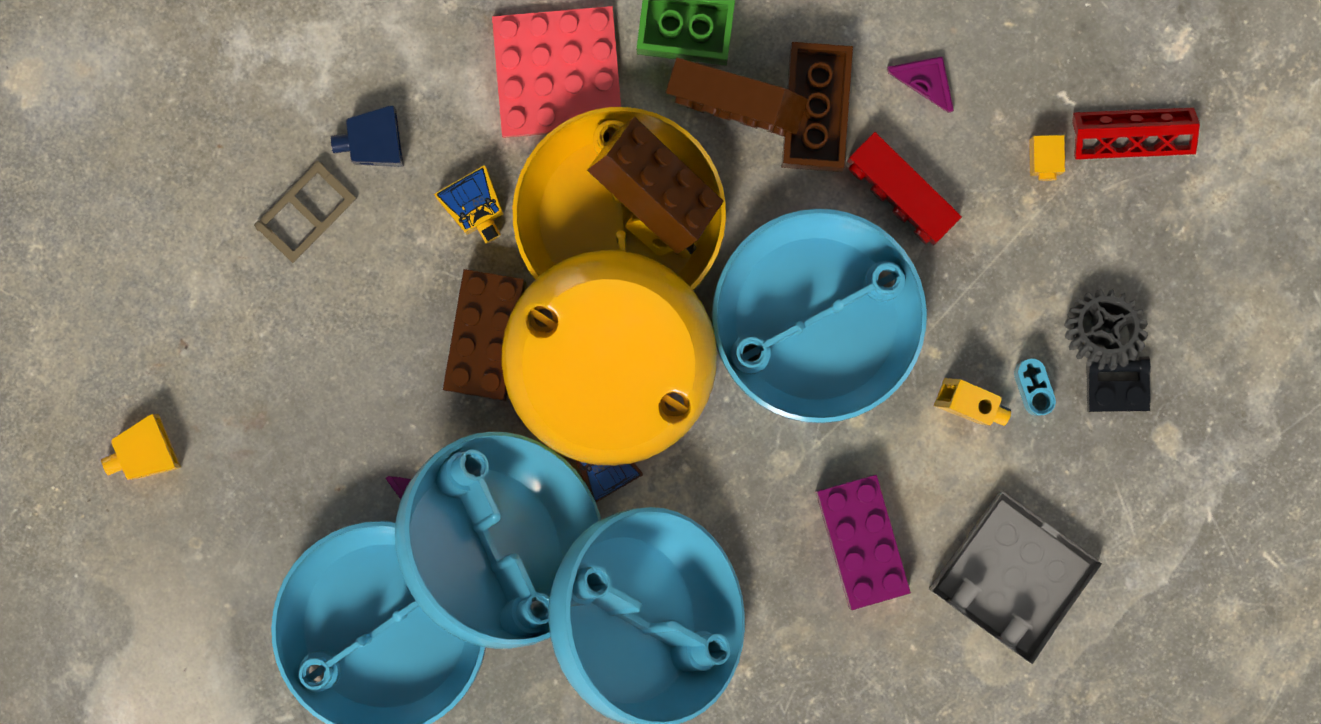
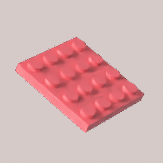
M613 6L492 16L503 138L548 134L563 122L579 114L595 109L621 107Z

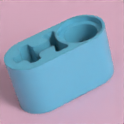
M1027 359L1019 362L1014 369V378L1026 411L1034 416L1049 414L1055 407L1056 399L1045 366L1037 359ZM1027 365L1030 369L1035 368L1036 374L1032 376L1034 385L1041 383L1042 388L1032 389L1028 392L1027 387L1033 386L1030 377L1025 378L1023 372L1027 371ZM1037 393L1044 395L1047 400L1046 407L1041 411L1037 410L1032 403L1033 397Z

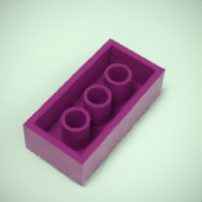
M877 475L866 476L815 491L849 609L855 610L911 594Z

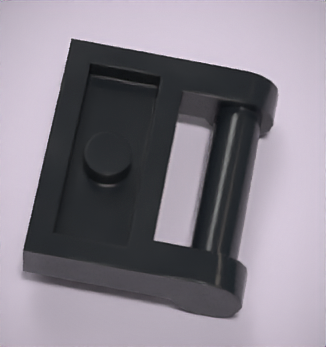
M1140 356L1138 360H1129L1125 367L1117 363L1116 369L1112 371L1107 363L1103 370L1098 369V362L1093 361L1092 365L1088 367L1086 365L1087 412L1150 411L1151 364L1149 356ZM1098 372H1138V381H1098Z

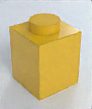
M1064 135L1033 136L1029 140L1030 176H1038L1039 181L1057 180V175L1065 172Z

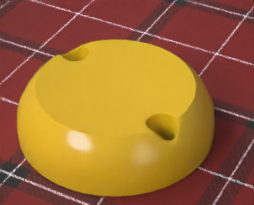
M607 107L591 110L563 122L549 132L527 158L516 184L512 206L515 240L520 255L535 280L555 264L570 257L586 252L616 250L640 254L663 264L679 275L694 291L712 269L724 239L726 225V203L723 186L716 167L702 145L687 130L674 121L657 113L631 107ZM634 116L724 201L698 241L694 243L697 247L696 250L687 258L683 259L674 251L662 256L656 255L626 228L625 225L633 213L587 171L606 145L604 141L605 134L609 132L610 139L615 131Z
M616 250L586 252L561 261L542 273L529 285L517 301L506 325L502 343L501 364L507 393L516 413L525 426L540 441L568 458L594 465L615 466L635 463L657 455L675 444L690 430L705 408L714 386L717 371V348L712 324L702 302L693 289L679 275L663 264L640 254ZM538 310H549L552 313L553 320ZM672 393L679 394L683 398L684 405L669 395Z

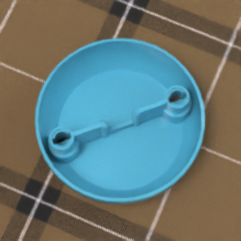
M809 209L785 214L767 222L752 232L740 243L724 266L716 285L712 306V325L717 350L733 381L758 405L782 417L806 423L843 421L866 413L884 402L909 376L919 357L926 332L927 309L924 290L916 268L905 250L893 237L872 222L851 213L832 209ZM887 271L891 273L878 280L881 272ZM894 280V284L892 287H883L885 284ZM745 346H757L743 354V349ZM760 353V357L758 360L754 362L747 361L748 359Z
M508 432L476 433L460 438L432 455L415 473L407 485L396 516L395 545L398 563L404 581L413 598L422 610L448 633L468 643L487 648L512 649L529 646L550 638L549 600L557 570L575 540L590 526L600 521L601 516L586 483L577 471L551 448L536 440Z
M654 507L628 509L615 513L594 523L585 530L571 545L561 561L553 581L549 600V630L552 646L559 666L570 685L583 700L605 717L623 724H681L705 712L717 701L730 683L739 663L744 642L745 611L738 578L730 560L719 543L704 527L691 518L672 510Z
M367 521L336 530L318 540L293 564L277 594L271 625L272 646L277 666L287 687L298 702L325 724H431L453 709L466 695L482 666L487 647L468 643L448 633L437 625L413 598L404 581L398 563L395 545L396 522ZM312 665L320 666L309 674V669ZM324 673V677L321 681L314 680L319 675Z

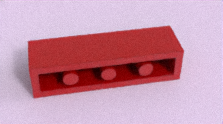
M876 132L847 160L851 165L848 168L850 172L860 181L865 178L872 185L870 191L880 201L883 202L886 199L894 207L892 212L900 221L905 223L908 220L916 228L913 231L914 234L924 244L930 242L934 246L962 218Z

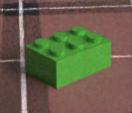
M643 0L636 48L637 55L668 59L680 58L691 62L727 66L735 0Z

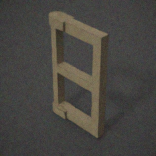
M317 160L254 226L257 231H260L279 251L294 263L357 198L324 167L323 163ZM317 173L345 199L323 222L295 197ZM289 202L316 227L294 251L267 226Z

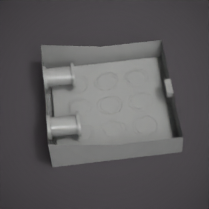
M999 491L928 590L1021 658L1033 664L1102 563L1009 495Z

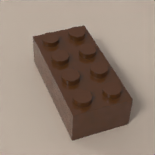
M804 42L791 43L787 89L808 100L797 135L786 132L785 137H783L781 168L830 172L843 171L845 166L853 46Z
M676 58L666 90L667 94L676 97L674 103L686 106L688 109L713 114L715 117L728 121L734 120L745 126L755 129L761 128L785 137L786 132L797 135L808 100L786 88Z
M635 116L614 132L587 169L593 177L676 254H679L698 241L724 202Z
M463 269L443 385L444 391L506 401L507 389L503 379L501 364L502 343L510 314L525 291L526 281L524 279Z

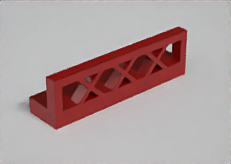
M1194 107L1073 113L1072 124L1076 134L1075 160L1194 155L1197 152L1200 122ZM1179 135H1190L1189 145H1175L1172 141ZM1149 136H1158L1161 139L1154 146H1145L1142 143ZM1121 137H1127L1131 141L1121 148H1116L1112 145L1115 140ZM1083 139H1097L1101 142L1093 149H1082Z

